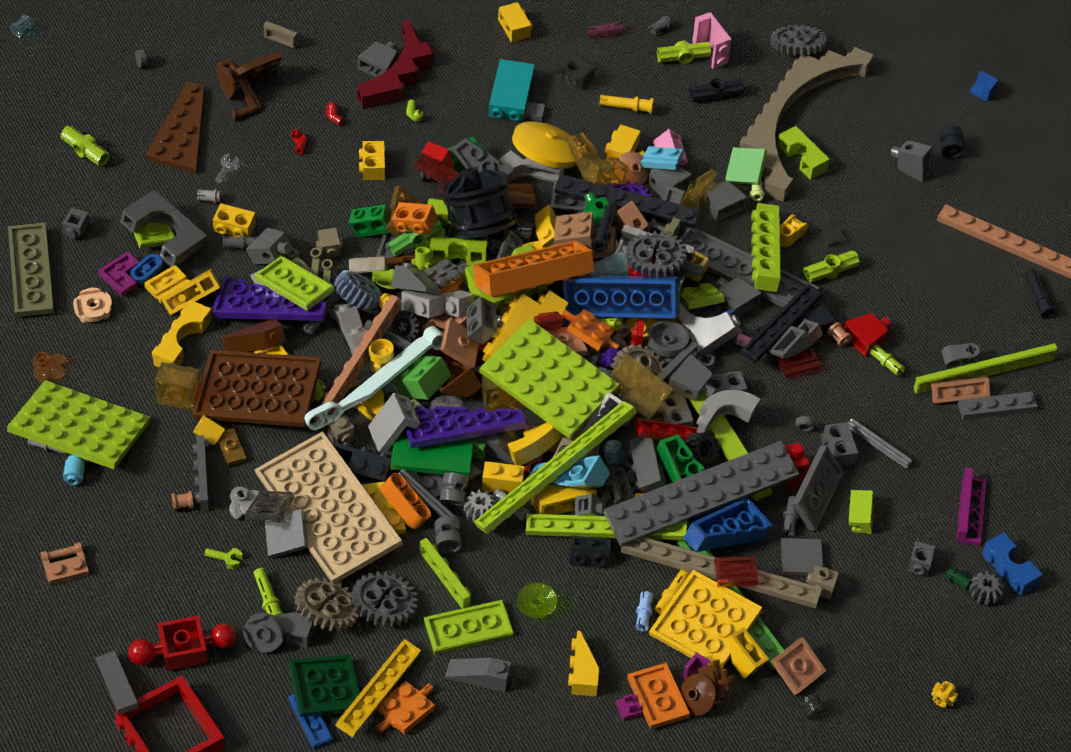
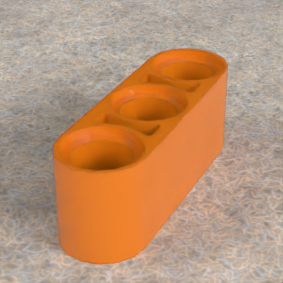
M393 473L381 486L382 494L410 528L419 529L431 516L429 508L402 475Z

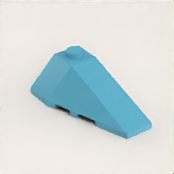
M600 455L579 459L570 469L564 471L551 483L578 488H599L605 484L610 472ZM546 463L536 464L528 477Z

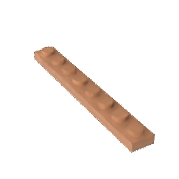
M946 204L938 215L937 221L1071 279V258Z
M391 295L389 300L384 302L382 311L374 318L373 325L365 332L362 342L354 349L353 356L345 363L342 373L336 377L333 387L325 394L321 405L330 401L335 403L342 401L369 359L370 343L383 337L401 309L398 297ZM331 408L327 414L332 415L336 408ZM318 416L313 417L315 422H317Z

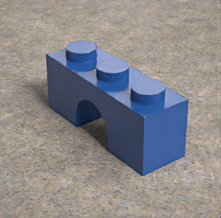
M1003 532L985 543L982 555L987 562L993 565L997 573L1004 577L1010 587L1022 596L1040 584L1043 574L1030 560L1024 564H1016L1010 560L1014 555L1016 545Z

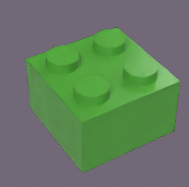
M420 356L397 375L393 381L402 396L415 399H429L450 378L451 373L442 357Z

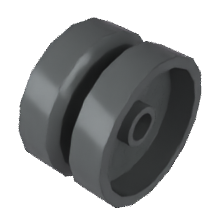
M669 320L659 321L649 328L645 346H648V352L654 350V356L660 355L658 361H664L665 363L662 365V368H665L688 345L689 334L684 326L677 322Z

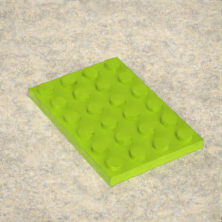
M528 319L479 370L481 374L569 439L595 413L607 393L614 394L619 388V384L531 319Z
M45 380L8 424L7 432L115 469L150 423V416Z

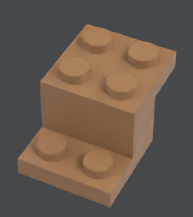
M593 212L556 216L554 244L558 245L576 240L592 250L593 259L615 256L617 231L615 226L611 227V238L607 242V250L605 252H596L591 247V243L595 239V230L597 229Z

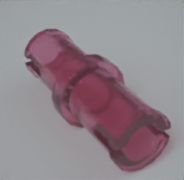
M618 21L608 24L603 22L601 25L587 27L588 37L608 36L610 33L623 32L622 22Z

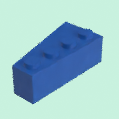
M746 497L692 522L684 539L696 552L764 540L773 525L753 502Z

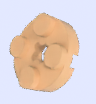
M98 288L82 290L73 301L74 312L83 323L108 319L112 310L111 297L107 292L105 294ZM90 303H94L96 306L90 307Z

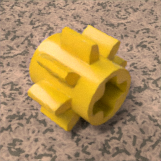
M945 681L942 685L937 682L932 689L933 701L940 707H946L947 704L953 706L957 700L958 693H956V687L950 682Z

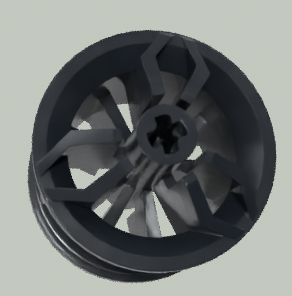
M470 167L462 170L454 180L439 188V195L443 197V203L446 205L449 215V235L458 239H474L478 237V239H484L488 242L497 237L500 231L517 222V214L510 204L507 191V173L489 169H482L479 172L478 167Z

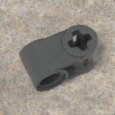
M974 343L944 347L941 352L946 368L952 369L977 363V356L980 353L979 346Z

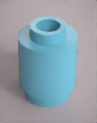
M70 455L65 461L63 480L69 485H77L83 481L85 469L83 458Z

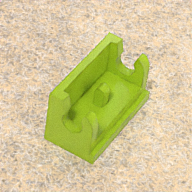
M851 490L848 523L849 526H859L852 527V532L872 534L873 491Z

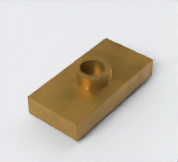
M234 428L225 430L217 442L227 466L230 467L247 462Z

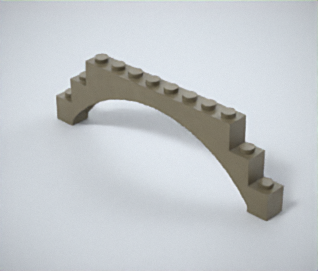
M854 47L852 52H848L846 57L828 50L825 56H821L820 60L806 54L800 56L799 59H795L792 69H789L786 73L785 80L780 81L777 91H774L771 95L770 102H766L762 114L757 115L755 124L749 127L747 136H743L740 141L741 148H757L768 151L762 174L765 195L784 202L791 191L793 178L789 177L778 157L775 142L777 126L786 110L799 97L822 84L847 77H865L872 66L873 54Z

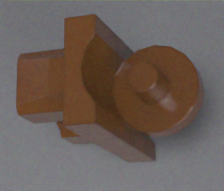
M720 659L701 666L698 669L699 674H704L713 681L716 688V701H720L722 697L727 696L726 690H730L729 683L734 681V676L727 675L726 669H721Z

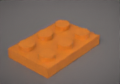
M667 663L628 674L627 679L642 707L650 730L689 718V710Z

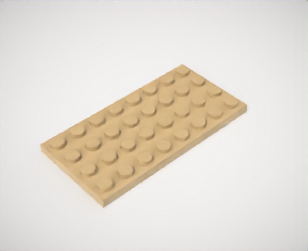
M323 431L254 469L255 474L283 514L300 509L304 511L308 550L332 583H337L403 545L400 537Z

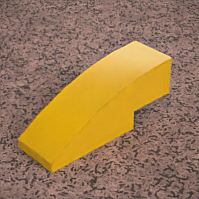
M549 423L523 432V438L508 444L511 459L515 465L521 466L543 454L564 434Z

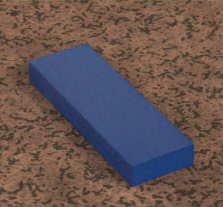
M295 694L288 696V700L313 749L332 743L333 737L322 716L299 717Z

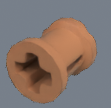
M840 322L833 324L827 331V334L831 337L833 336L837 341L839 347H844L852 339V335L842 328Z
M191 491L178 495L171 493L173 511L186 507L194 509Z

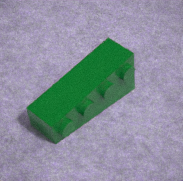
M678 434L660 440L656 450L671 483L704 471L705 468L694 458L693 453Z

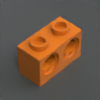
M399 202L392 221L399 232L431 234L438 216L433 205Z

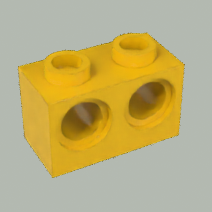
M362 141L363 149H359V159H363V162H359V173H363V180H385L384 141Z
M221 203L213 218L214 232L234 237H240V235L250 237L256 225L255 212Z

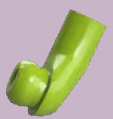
M409 100L406 115L415 122L421 121L424 116L423 112L419 113V110H416V101Z

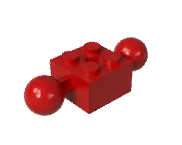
M199 615L158 623L160 643L152 644L146 639H137L129 646L128 656L134 664L143 666L149 664L154 656L163 654L166 671L208 663L206 646L214 645L221 650L229 649L237 641V632L232 625L221 623L216 625L211 633L203 634Z

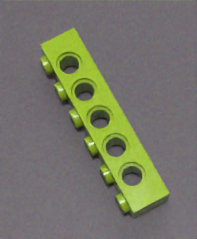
M757 203L756 210L752 211L751 221H754L751 232L754 233L751 244L754 245L751 254L754 257L752 260V269H754L752 281H755V289L777 292L780 282L779 206Z

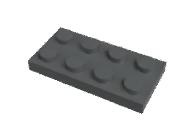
M820 446L792 503L809 531L817 530L844 473L828 446Z

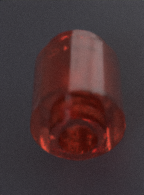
M558 311L539 313L538 316L534 317V322L547 332L560 330L564 323L563 316Z

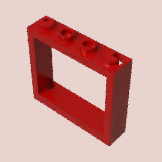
M183 676L136 699L139 708L118 715L117 710H115L116 719L114 721L118 730H123L125 733L124 737L129 747L133 746L136 750L135 752H150L129 719L178 693L209 738L186 752H219L225 748L223 735Z

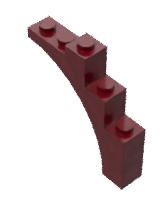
M409 19L402 21V35L405 44L398 60L380 76L357 84V98L362 109L403 100L405 86L417 83V75H420L419 69L432 66L433 50L429 48L427 42L421 43L420 38H417L416 29L414 26H411Z

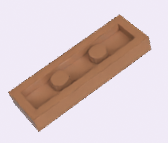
M988 377L931 384L933 403L990 396Z

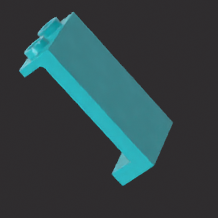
M500 59L489 103V117L524 121L531 81L534 78L535 64Z

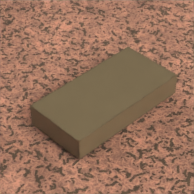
M268 21L265 22V38L294 49L297 47V32Z

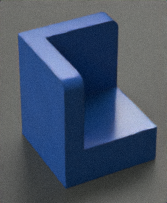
M980 71L976 83L970 89V93L987 102L996 92L998 79Z

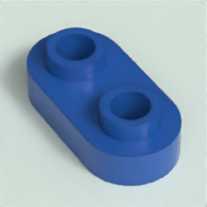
M156 254L146 256L132 268L131 278L137 284H144L161 271L163 267L162 258Z

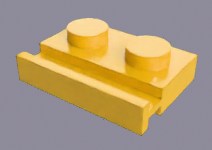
M174 265L144 284L145 288L162 304V297L190 280Z

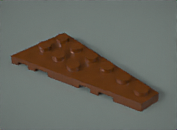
M187 81L147 151L146 160L194 174L197 173L204 85Z

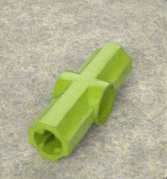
M682 40L677 42L675 46L657 48L659 63L679 60L680 63L687 64L694 58L711 56L709 42L689 44L688 41Z
M66 126L60 134L61 139L71 145L78 156L82 158L86 156L98 166H104L110 158V154L97 145L96 140L89 134L83 135L72 126Z
M849 251L838 256L831 254L826 256L824 261L805 267L803 272L805 279L810 283L823 278L834 279L840 272L859 266L860 261L855 251Z

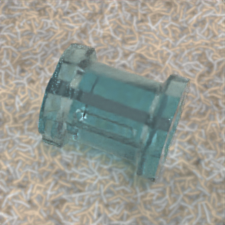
M23 14L20 20L10 25V29L16 36L21 37L23 32L28 28L31 29L34 24L29 16Z

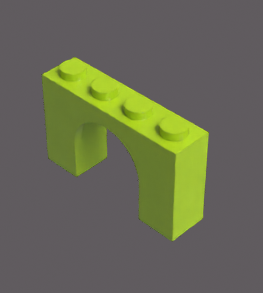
M530 243L514 249L511 256L533 251L534 249ZM473 265L466 267L464 270L465 274L462 275L470 292L475 294V301L481 296L494 303L496 310L503 305L509 306L511 300L514 297L517 298L522 293L530 298L535 293H544L549 286L542 284L534 289H521L517 293H505L501 297L493 298L475 286Z

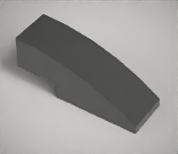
M804 319L797 328L791 326L769 349V353L781 358H788L801 353L823 335L820 325Z

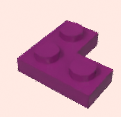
M127 251L99 269L98 274L123 297L137 287V283L128 274L131 273L132 268L139 261Z

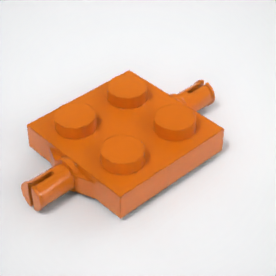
M584 309L575 316L567 310L563 312L562 317L570 321L567 331L597 351L604 346L618 349L620 346L611 340L615 329L610 327L608 323L595 317L593 313Z
M407 681L402 683L386 696L376 708V711L384 718V721L376 726L377 730L383 733L389 726H392L405 735L435 710V705L426 698L428 694L434 691L433 686H430V683H428L423 689L418 690Z

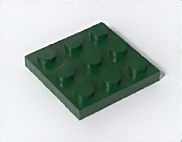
M351 655L289 660V669L299 717L344 714L358 697L359 690Z

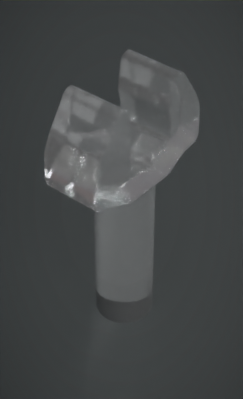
M229 154L224 155L220 159L223 168L215 178L216 182L222 183L229 170L238 169V157H235L233 162H229Z

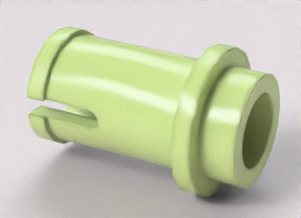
M762 180L760 185L751 184L752 191L750 192V197L754 201H761L764 197Z

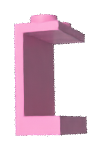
M711 12L695 17L692 42L710 43L713 49L712 69L728 64L731 46L729 35Z

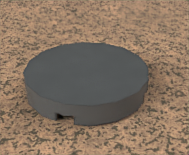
M261 612L252 615L248 619L243 629V635L249 647L257 649L261 653H269L278 649L284 640L285 631L283 624L277 617Z

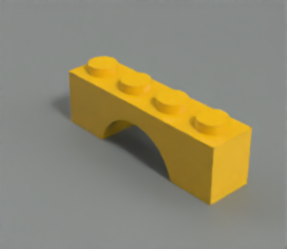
M190 301L187 307L185 306L182 309L180 317L174 320L169 332L164 334L161 343L152 352L154 366L173 374L184 361L183 348L179 345V342L187 335L194 333L203 334L212 321L211 308Z

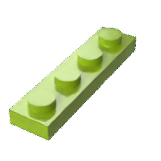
M427 538L421 540L420 554L462 609L470 607L471 593L469 589L461 584L458 574L451 571L448 561L439 555L436 545L434 543L431 544Z

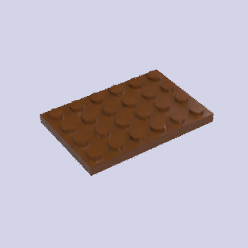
M211 350L192 416L194 419H201L205 415L215 421L305 427L304 418L310 411L322 359L321 357Z

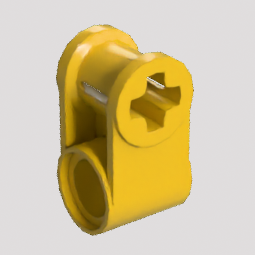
M794 214L790 215L779 226L780 247L786 248L791 246L799 237L805 234L809 224L801 222Z

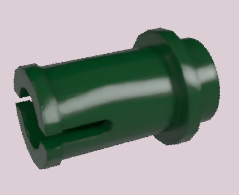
M950 567L945 575L948 579L947 581H953L966 590L972 579L957 571L958 568Z

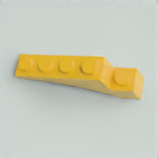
M550 290L545 295L541 294L536 302L523 293L517 298L514 297L509 303V307H511L509 312H505L500 320L502 324L500 328L497 327V333L493 336V341L489 342L484 348L483 352L485 355L482 360L487 361L528 319H531L536 324L548 321L556 322L562 316L568 302Z

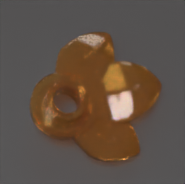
M46 352L37 353L33 358V366L35 367L33 375L35 379L40 383H43L48 378L52 380L63 379L65 373L61 365L66 363L67 358L59 353L51 355Z

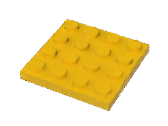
M692 570L649 630V635L690 658L697 652L710 661L720 659L722 669L731 657L728 637L742 627L749 631L761 614L762 607L699 572Z

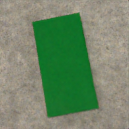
M399 435L393 443L390 469H405L412 472L442 475L444 473H458L469 477L473 442L451 441L411 449L407 436Z

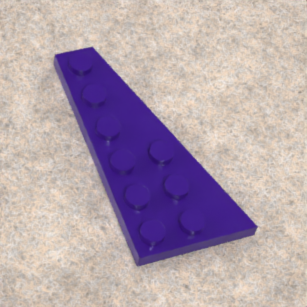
M224 275L211 313L213 318L323 321L327 305L325 302L320 301L306 311L266 286L256 283L253 285L246 284L245 280L238 279L235 281L231 280L230 276Z
M416 405L414 410L420 424L416 429L406 426L405 432L412 449L526 428V420L521 409L485 411V408H477V411L467 410V407L436 406L434 409H423V406Z

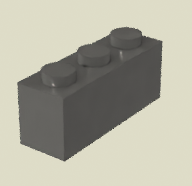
M641 436L630 440L631 448L629 449V454L634 461L632 469L637 476L635 484L638 491H642L645 494L667 485L663 463L656 450L658 441L654 438Z

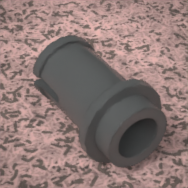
M662 16L660 20L649 25V30L653 35H656L664 29H669L672 22L668 16Z

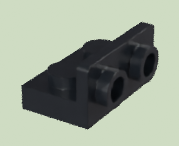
M571 536L569 564L608 568L611 539Z

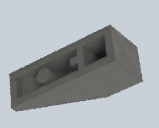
M403 263V266L395 265L391 288L441 295V290L421 269L414 268V264Z
M296 612L274 615L283 624L285 631L284 643L308 648L315 629L313 620L308 622L307 616H301L300 613Z
M495 658L450 659L445 679L506 692L510 678L511 662Z

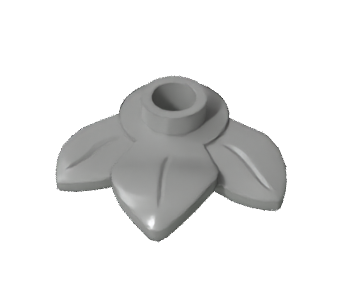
M238 486L230 493L232 503L229 510L236 520L243 514L253 519H259L260 505L267 503V499L257 490L248 491L245 487ZM240 493L244 497H239L237 494Z

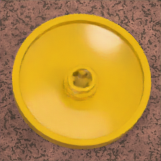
M524 122L516 126L512 135L513 144L519 152L532 161L544 166L561 169L571 168L579 163L583 153L581 145L573 136L550 124Z

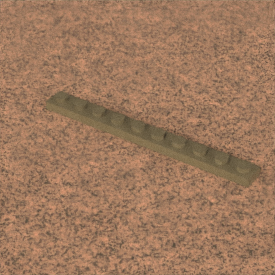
M646 537L623 545L621 548V553L687 572L695 570L711 579L815 609L822 590L820 587Z

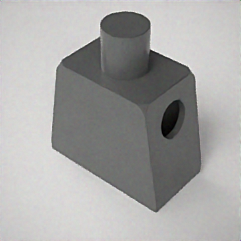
M379 42L373 43L358 56V69L374 77L380 76L397 61L396 45L393 42H388L386 45Z
M906 141L900 148L897 146L892 148L890 155L898 158V169L920 182H923L932 172V146Z
M678 165L676 170L648 168L650 170L649 184L661 200L667 185L683 190L690 187L691 174Z
M711 179L705 183L704 202L716 222L745 209L747 197L730 182L723 181L716 184Z
M266 228L246 248V251L253 264H270L281 255L290 254L293 248L284 232Z
M721 277L716 282L718 290L724 295L725 302L719 304L725 312L733 309L735 315L739 318L759 305L761 292L741 278L736 277L728 282L724 277Z
M691 354L671 376L667 388L693 401H697L702 393L710 397L717 392V389L710 385L713 376L712 372Z

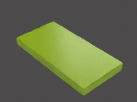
M282 255L254 275L256 281L306 311L334 292L333 285Z
M503 600L424 617V624L434 655L514 637Z

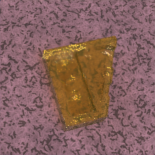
M711 169L693 180L685 193L681 205L695 208L718 173Z

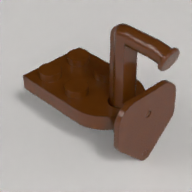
M280 50L242 66L237 65L231 60L216 63L219 84L225 96L231 99L236 92L237 85L248 107L241 110H232L233 120L255 113L260 109V103L248 81H256L264 74H273L283 57Z

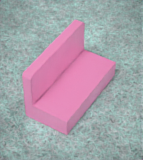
M668 129L653 141L654 146L683 149V157L679 164L684 166L688 163L681 137L672 130Z

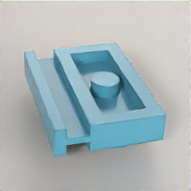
M648 146L643 160H641V167L676 170V166L679 165L683 157V149Z

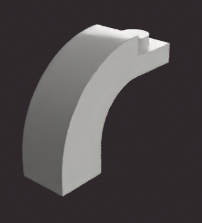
M724 390L711 395L701 406L700 417L696 423L699 425L697 433L706 432L712 422L722 415H733L749 423L758 408L760 398L740 390Z

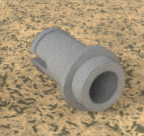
M198 189L197 195H205L197 196L198 201H211L214 204L221 201V191L217 189L214 191Z

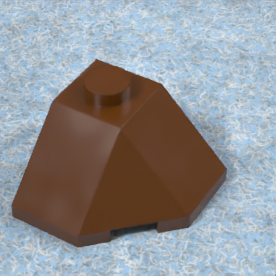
M453 362L447 367L451 373L450 378L437 391L443 394L468 398L475 395L482 385L472 368Z

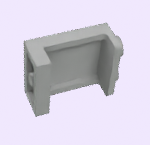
M393 393L369 424L368 428L377 450L380 453L392 456V444L406 426L416 429L420 421L410 399Z

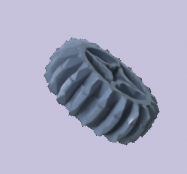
M343 270L337 276L334 288L345 302L366 312H374L379 307V299L383 294L371 280H368L360 273L358 274L350 270Z

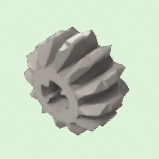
M479 489L477 494L471 491L470 496H466L464 511L467 518H473L474 522L493 507L497 501L494 495H489L488 490L485 493H481Z

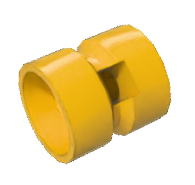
M377 339L369 345L370 369L373 373H376L394 358V347L389 340Z

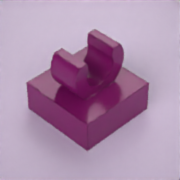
M629 694L623 696L622 699L616 700V706L623 722L643 716V710L636 694Z

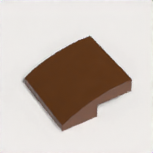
M508 183L507 191L513 208H535V195L531 184Z

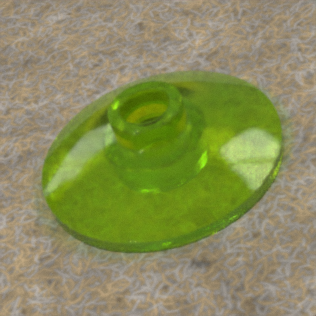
M529 583L519 590L517 606L522 613L529 617L543 618L555 610L557 595L550 586L544 583Z

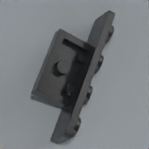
M342 442V444L336 443L335 448L338 451L352 455L348 467L353 474L386 482L391 466L390 455L385 453L373 454L372 450L361 447L359 450L353 448V445L347 442Z

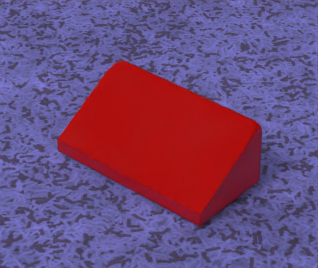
M427 142L421 153L430 161L454 170L455 166L450 151L447 148Z

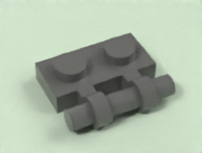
M447 259L423 271L439 289L446 287V284L451 281L459 280L460 276L465 274L463 268L458 269L455 264Z

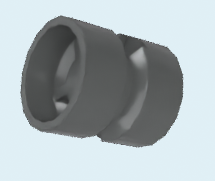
M444 473L442 481L444 489L441 490L439 501L447 505L464 506L466 500L464 490L468 488L469 477L458 473Z
M445 516L435 521V540L438 552L453 554L462 548L459 519Z

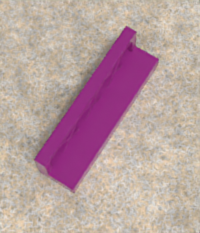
M965 467L961 485L956 542L980 546L986 479L972 477L973 468ZM972 483L981 485V489L975 492L971 488ZM973 498L980 503L976 507L970 504V500ZM974 514L978 519L973 524L969 521V515ZM969 530H972L977 537L970 538L966 537Z

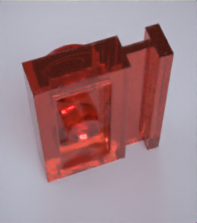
M812 346L792 357L781 358L775 356L785 379L821 369V363L818 362Z
M755 556L714 558L717 587L758 585Z

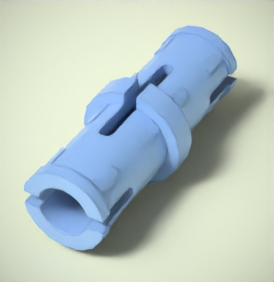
M648 591L641 592L640 604L636 610L638 617L635 628L641 632H644V628L645 631L648 630L649 619L653 611L651 609L653 594Z

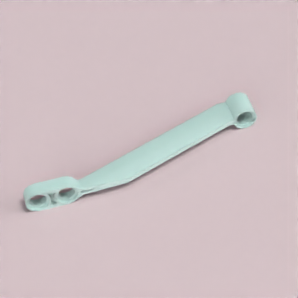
M434 326L428 327L422 337L410 344L340 403L330 401L309 411L304 418L306 425L312 430L320 429L334 422L345 410L372 397L430 348L440 350L444 334ZM331 408H336L332 415L327 414ZM318 416L317 422L310 424L311 419Z

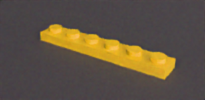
M404 639L337 721L336 727L354 737L420 655L421 650Z

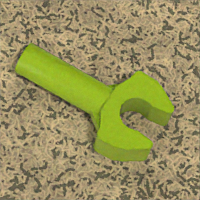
M209 548L205 550V556L224 560L228 569L240 568V562L232 560L233 558L243 560V553L239 549L232 548L228 553Z

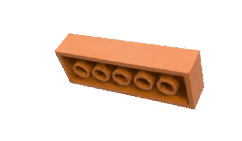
M576 240L473 265L475 286L493 298L501 297L505 293H517L521 289H534L542 284L551 285L554 281L558 280L567 281L570 280V277L574 276L583 277L587 273L594 272L592 250Z

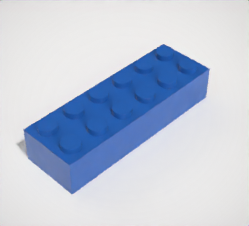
M586 275L583 277H570V280L563 281L564 300L568 302L565 310L574 316L580 314L583 309L593 313L595 317L676 318L680 314L679 277L659 276L657 278L652 276L649 278V276Z

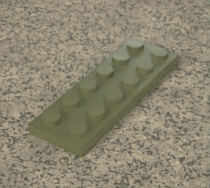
M46 223L8 226L15 317L54 313Z

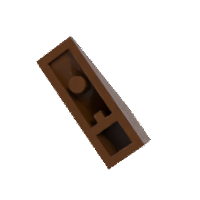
M272 319L221 336L225 351L235 352L268 349L286 342L282 325L277 320Z

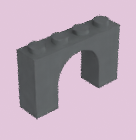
M155 190L128 206L122 212L120 223L132 233L152 222L165 223L175 230L177 236L163 244L160 257L171 267L179 265L205 245L207 235Z

